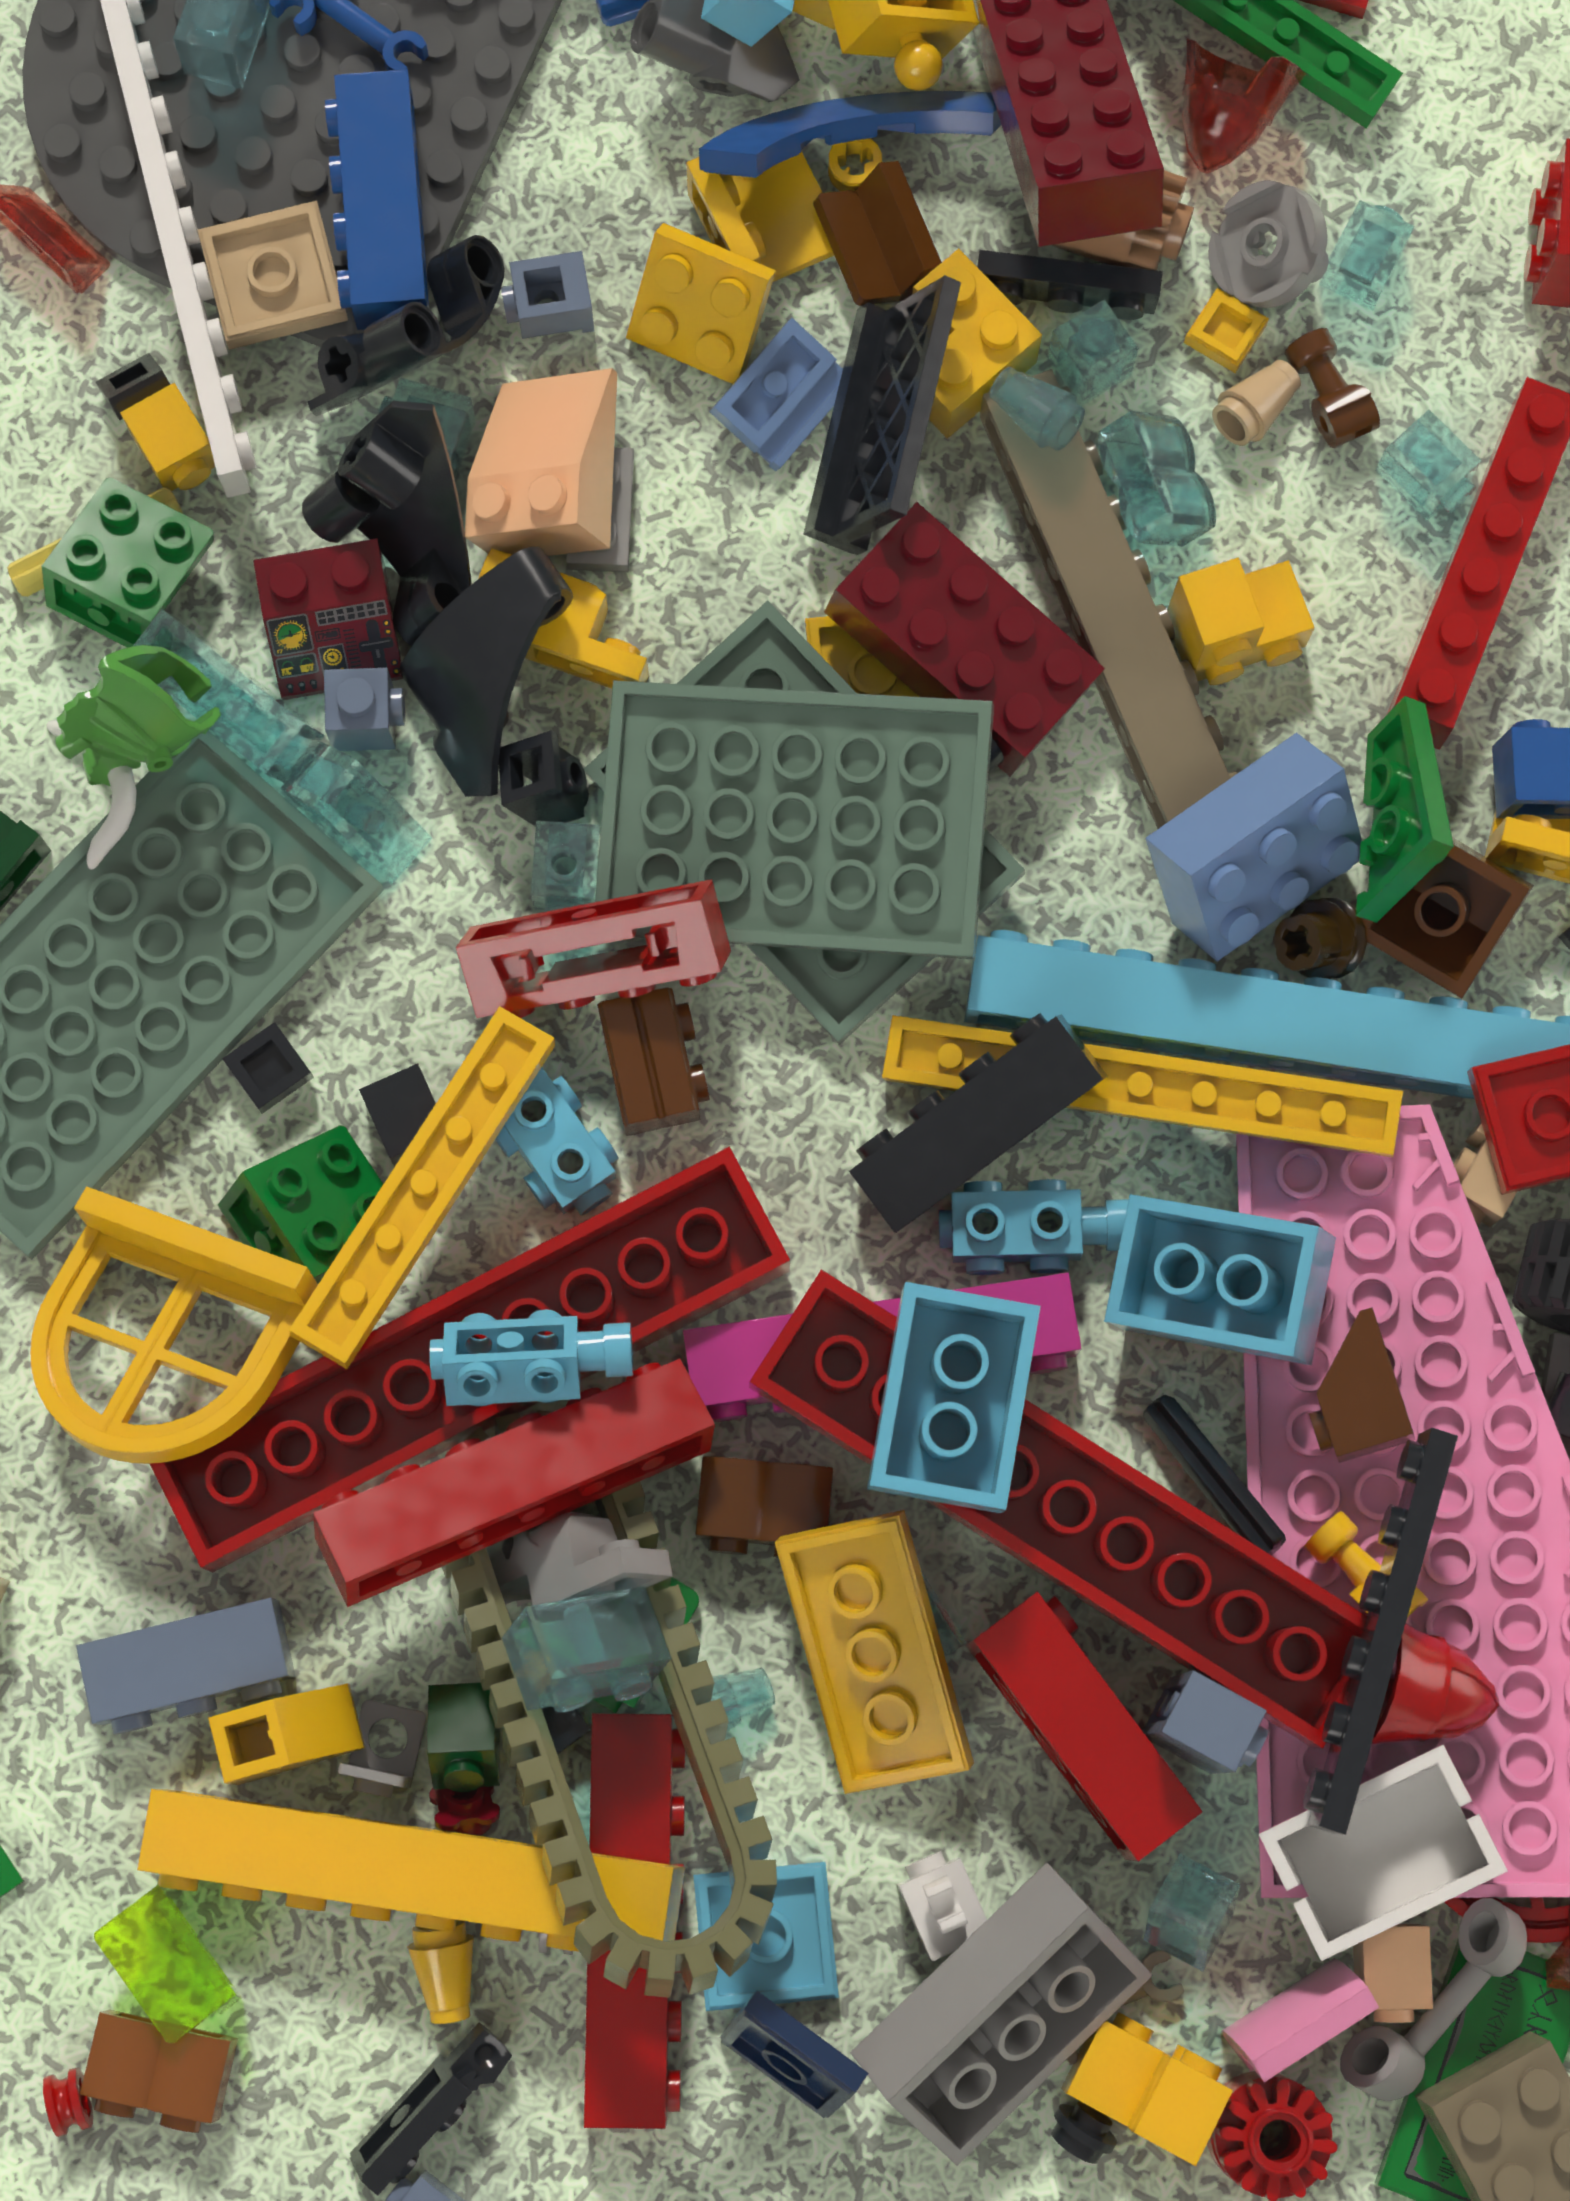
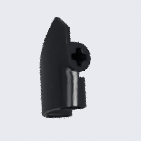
M474 235L431 258L427 267V277L441 318L439 322L428 307L422 303L411 302L369 324L364 333L329 337L322 343L318 352L317 364L325 393L308 401L310 411L315 416L346 406L465 344L472 338L489 318L498 300L504 280L505 268L503 259L495 245L484 236Z
M392 401L351 440L340 459L338 468L305 497L302 502V513L311 530L328 542L338 543L343 541L356 529L362 532L369 540L378 539L381 553L400 576L393 611V622L402 639L412 647L426 627L446 606L472 585L458 492L434 404Z
M528 547L516 552L466 588L426 627L406 654L399 668L401 676L437 728V732L433 737L435 751L465 797L493 796L498 794V769L502 731L509 720L508 706L522 663L539 627L558 618L566 611L573 599L571 589L540 547Z

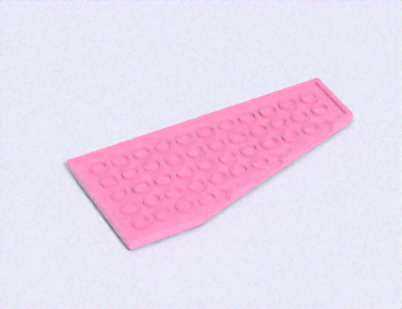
M1430 1104L1401 1106L1393 1158L1236 1134L1239 1213L1319 1226L1336 1237L1312 1365L1243 1353L1248 1490L1286 1537L1285 1543L1272 1556L1367 1616V1613L1360 1609L1357 1602L1349 1595L1355 1588V1585L1334 1559L1328 1563L1321 1564L1304 1548L1306 1542L1321 1526L1335 1514L1343 1511L1358 1527L1357 1535L1353 1541L1382 1565L1387 1546L1378 1543L1381 1523L1390 1504L1399 1505L1405 1481L1398 1479L1396 1474L1400 1456L1406 1443L1339 1463L1334 1448L1324 1451L1320 1450L1309 1413L1321 1410L1316 1393L1359 1311L1373 1307L1414 1432L1415 1440L1413 1441H1417L1418 1434L1430 1428L1439 1429L1458 1436L1416 1587L1428 1598V1601L1422 1607L1419 1606L1407 1618L1406 1623L1428 1635L1444 1637L1447 1643L1463 1650L1494 1685L1500 1706L1482 1727L1455 1738L1427 1739L1424 1742L1392 1741L1372 1744L1360 1785L1444 1745L1472 1799V1802L1461 1806L1466 1819L1477 1814L1480 1815L1508 1872L1454 1898L1570 1897V1460L1536 1377L1533 1364L1499 1278H1497L1432 1108ZM1397 1655L1391 1673V1679L1395 1678L1397 1668ZM1264 1717L1260 1726L1269 1730L1256 1758L1259 1834L1308 1810L1303 1808V1800L1309 1778L1314 1768L1324 1770L1331 1745L1326 1743L1323 1749L1310 1747ZM1259 1836L1261 1898L1307 1897L1308 1894L1303 1884L1286 1891Z

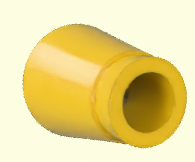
M457 1920L455 1931L413 1927V1943L409 1944L407 1948L430 2013L431 2023L447 2024L469 2018L471 2016L469 2003L471 2002L474 1936L467 1934L465 1921Z

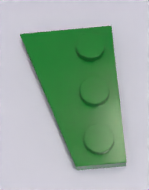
M1404 696L1367 735L1363 803L1373 807V820L1370 836L1360 843L1359 863L1369 866L1368 892L1363 891L1357 895L1356 916L1375 923L1436 864L1443 861L1448 852L1454 847L1426 704Z

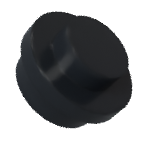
M1078 2101L1075 2107L1067 2104L1059 2105L1054 2114L1057 2124L1053 2128L1051 2135L1060 2146L1077 2158L1092 2164H1096L1103 2153H1112L1117 2145V2139L1109 2130L1113 2123L1107 2115L1081 2101Z

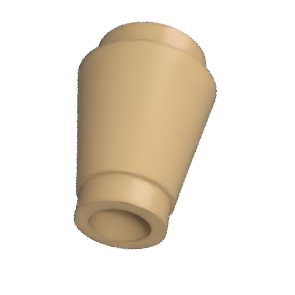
M1276 360L1270 366L1263 368L1222 392L1218 397V405L1212 411L1213 421L1219 432L1227 440L1239 446H1245L1250 441H1260L1294 393L1300 388L1301 380L1297 371L1286 361Z

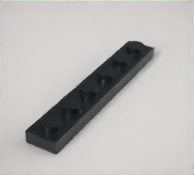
M1430 1428L1418 1434L1417 1441L1408 1440L1403 1448L1396 1477L1404 1480L1405 1484L1399 1505L1390 1504L1381 1523L1378 1543L1387 1547L1380 1572L1375 1570L1369 1572L1360 1598L1359 1607L1362 1610L1368 1611L1361 1637L1352 1635L1341 1665V1675L1350 1678L1342 1704L1335 1701L1332 1703L1323 1728L1322 1741L1331 1744L1324 1770L1314 1768L1306 1787L1303 1808L1312 1811L1308 1826L1333 1834L1346 1835L1458 1439L1457 1435Z

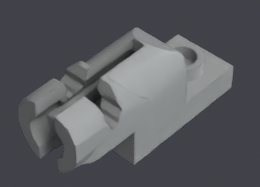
M566 1512L515 1535L514 1538H507L486 1548L505 1605L516 1601L517 1607L525 1603L532 1602L533 1613L583 1616L673 1576L668 1550L640 1548L639 1541L634 1539L617 1540L609 1519L578 1512Z

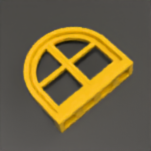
M86 1186L74 1207L86 1224V1227L49 1288L34 1323L30 1355L33 1379L39 1396L47 1410L68 1435L88 1450L101 1456L129 1463L151 1464L174 1461L198 1454L235 1433L266 1402L300 1341L291 1337L289 1328L318 1284L306 1266ZM111 1257L177 1282L144 1341L78 1316ZM202 1291L270 1316L237 1376L169 1351ZM72 1331L136 1355L102 1415L82 1400L71 1378L68 1353ZM161 1365L225 1389L208 1405L186 1417L154 1425L128 1424Z

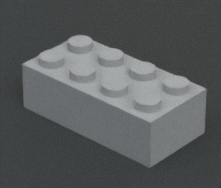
M1046 1862L894 2011L877 2025L850 2054L861 2068L869 2073L867 2076L885 2099L958 2166L1153 1975Z

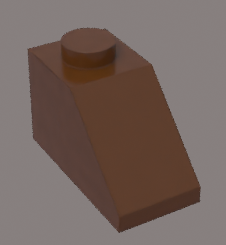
M1373 1307L1361 1310L1316 1393L1321 1410L1309 1413L1320 1450L1324 1451L1334 1448L1339 1463L1404 1444L1408 1440H1415Z

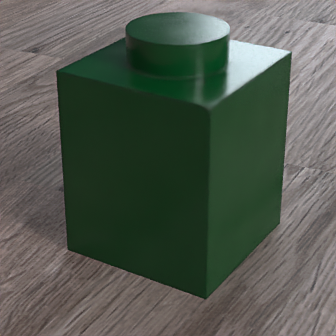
M481 1682L428 1685L427 1756L433 1790L450 1789L456 1792H470L480 1787L500 1786V1728H496L489 1708L490 1689L484 1691Z

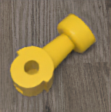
M1340 1511L1313 1534L1304 1545V1548L1321 1564L1328 1563L1334 1559L1355 1585V1588L1349 1595L1360 1605L1362 1590L1371 1570L1380 1572L1381 1565L1353 1541L1357 1535L1358 1527L1343 1511ZM1417 1587L1414 1591L1407 1618L1419 1606L1422 1607L1428 1601V1598Z

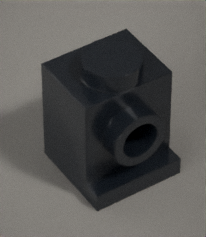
M550 730L500 747L499 777L501 805L540 830H546L585 817L584 807L589 799L586 774L580 760L559 746L558 734ZM523 776L531 780L532 784L524 786Z

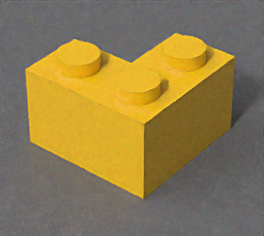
M959 248L913 286L914 294L944 275L961 282L929 417L931 423L947 439L980 412L983 394L1014 383L1037 363L1042 334Z
M1238 557L1178 577L1167 609L1174 626L1175 639L1173 640L1181 661L1187 659L1195 672L1197 680L1207 679L1209 685L1229 682L1244 673V666L1266 660L1267 666L1274 667L1298 658L1303 653L1302 648L1306 647L1315 628L1289 560L1245 574Z
M1118 2012L1113 2023L1105 2021L1083 2043L1077 2055V2062L1072 2065L1061 2089L1066 2094L1127 2126L1135 2134L1196 2166L1233 2092L1232 2089L1217 2081L1222 2068L1179 2044L1172 2056L1149 2044L1154 2033L1153 2030Z

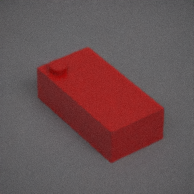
M1037 1591L968 1643L966 1647L1125 1860L1139 1862L1203 1811L1070 1634L1077 1630L1078 1626L1066 1608L1055 1596L1045 1602Z

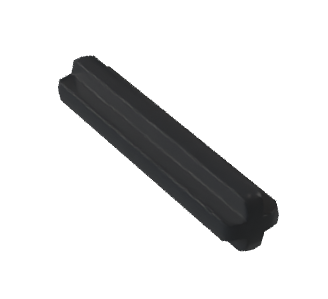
M1163 1395L1154 1400L1143 1412V1418L1232 1530L1268 1554L1273 1555L1285 1543V1534L1176 1399Z

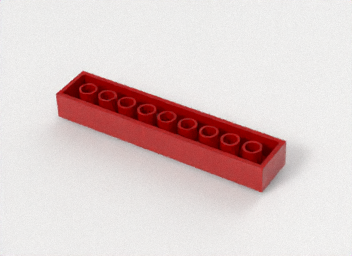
M729 1146L373 1330L348 1369L323 1356L280 1378L272 1393L257 1413L231 1436L198 1454L169 1462L151 1463L150 1466L200 1567L213 1573L313 1521V1513L321 1510L322 1505L331 1497L349 1490H356L358 1493L383 1484L385 1478L393 1471L410 1464L420 1465L461 1443L479 1427L486 1431L495 1426L496 1418L516 1412L520 1413L539 1403L538 1401L494 1403L487 1406H446L444 1379L432 1380L430 1370V1340L443 1339L444 1323L462 1322L465 1317L474 1313H485L492 1316L495 1320L525 1319L532 1313L544 1309L553 1310L562 1317L577 1316L578 1332L603 1331L604 1324L630 1322L632 1350L635 1353L790 1272V1258ZM541 1331L537 1334L548 1336L554 1333L550 1331ZM481 1334L471 1336L475 1339L487 1338V1336ZM599 1371L581 1372L580 1381Z
M821 1269L749 1381V1388L871 1465L897 1317ZM1026 1399L1024 1402L1006 1511L995 1513L925 1500L1189 1670H1194L1267 1710L1264 1718L1306 1745L1323 1749L1327 1742L1322 1741V1733L1328 1711L1334 1701L1342 1704L1350 1678L1341 1675L1344 1653L1352 1635L1361 1637L1367 1616Z

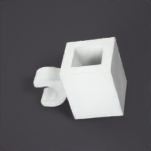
M939 1851L905 1866L910 1879L898 1883L897 1886L928 1959L932 1962L956 1951L974 1931L987 1921V1918L961 1858H955L946 1862L942 1852Z

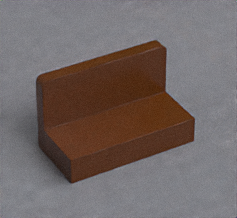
M899 161L878 163L856 190L820 193L813 201V206L854 303L858 306H863L868 302L881 304L903 301L913 294V286L942 263Z

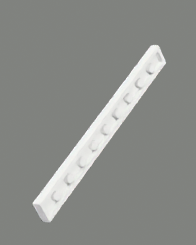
M100 0L217 475L227 498L250 493L246 470L257 468L247 431L236 433L232 414L241 412L242 405L233 374L223 377L217 357L228 355V349L219 318L211 320L207 318L203 301L214 299V293L205 262L194 264L190 245L200 243L198 229L191 206L180 208L176 190L186 188V181L177 150L166 153L162 135L172 133L173 129L163 95L152 97L148 80L159 78V73L150 41L139 43L135 29L136 25L146 23L140 0Z

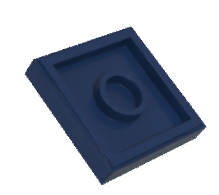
M756 1991L719 2037L724 2045L823 2118H829L850 2099L869 2074L759 1991Z

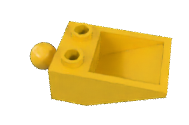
M828 0L842 54L895 58L894 70L898 80L906 88L915 91L926 90L939 80L943 69L942 59L979 24L973 0Z

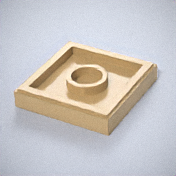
M317 201L198 229L229 350L348 321L346 309H341L337 275Z

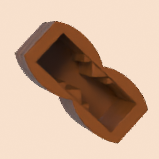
M115 2010L102 2011L99 2013L80 2094L95 2098L94 2110L104 2114L134 2118L136 2107L162 2113L159 2123L161 2126L179 2131L199 2133L202 2122L211 2124L220 2119L239 2038Z

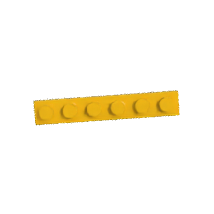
M499 1006L289 1328L291 1337L348 1369L554 1049V1037Z

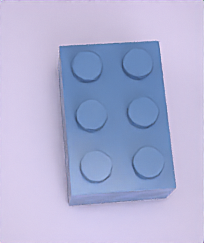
M1297 732L1145 838L1172 924L1216 962L1237 947L1247 943L1254 935L1285 913L1298 907L1305 899L1333 879L1350 870L1353 865L1359 862L1360 843L1362 841L1344 768Z

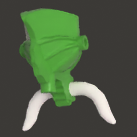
M139 645L106 655L100 660L98 665L100 680L95 688L77 693L73 700L64 705V710L56 718L57 720L48 721L47 729L53 735H57L55 739L57 748L65 757L72 759L86 749V752L82 754V764L88 783L90 785L104 784L111 786L112 804L108 817L92 838L87 853V865L91 870L99 865L129 828L136 808L137 795L132 769L140 768V762L146 763L148 770L151 772H162L169 769L173 765L172 758L184 751L193 738L201 733L206 734L221 716L218 707L212 708L195 720V722L186 719L174 704L172 697L160 688L158 684L172 676L182 688L188 700L195 703L212 688L210 679L194 665L162 647Z

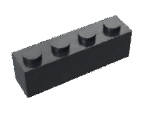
M1039 1013L1010 1035L1017 1046L997 1061L990 1052H987L962 1070L958 1075L965 1085L946 1099L936 1090L907 1112L914 1123L895 1137L886 1128L856 1150L863 1161L849 1172L894 1233H897L1108 1077L1062 1014L1055 1016L1047 1022L1044 1016Z

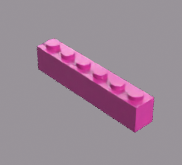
M1069 1273L955 1289V1291L1041 1306L1030 1374H1044L1067 1369V1358L1076 1357L1082 1350ZM900 1298L874 1301L875 1304L897 1317ZM792 1314L683 1330L689 1376L714 1422L745 1418L748 1416L746 1406L771 1403V1401L750 1389L749 1381ZM772 1403L774 1413L786 1412Z

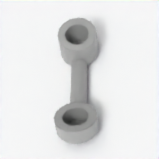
M1482 1898L1474 1902L1463 1916L1458 1936L1460 1950L1467 1962L1435 1999L1433 2009H1427L1404 2037L1383 2026L1364 2028L1352 2036L1345 2045L1340 2057V2070L1344 2079L1356 2088L1382 2101L1398 2100L1414 2092L1423 2079L1425 2070L1424 2056L1491 1976L1502 1977L1510 1974L1522 1963L1527 1949V1931L1520 1916L1493 1898Z

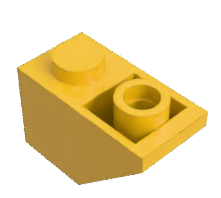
M348 1683L274 1698L208 1717L223 1780L226 1784H245L366 1748L350 1684Z

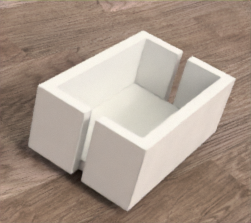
M1444 1745L1361 1784L1346 1835L1333 1834L1308 1826L1311 1810H1307L1259 1834L1286 1891L1303 1884L1308 1894L1307 1897L1293 1903L1321 1961L1508 1872L1480 1815L1477 1814L1466 1819L1461 1806L1472 1802V1799Z

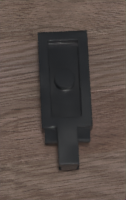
M479 2022L447 2058L440 2054L349 2153L351 2156L350 2160L361 2182L377 2196L390 2182L396 2184L411 2172L418 2161L419 2150L436 2131L443 2132L449 2129L459 2119L466 2107V2099L472 2091H476L480 2084L495 2082L512 2057L508 2048L496 2035Z

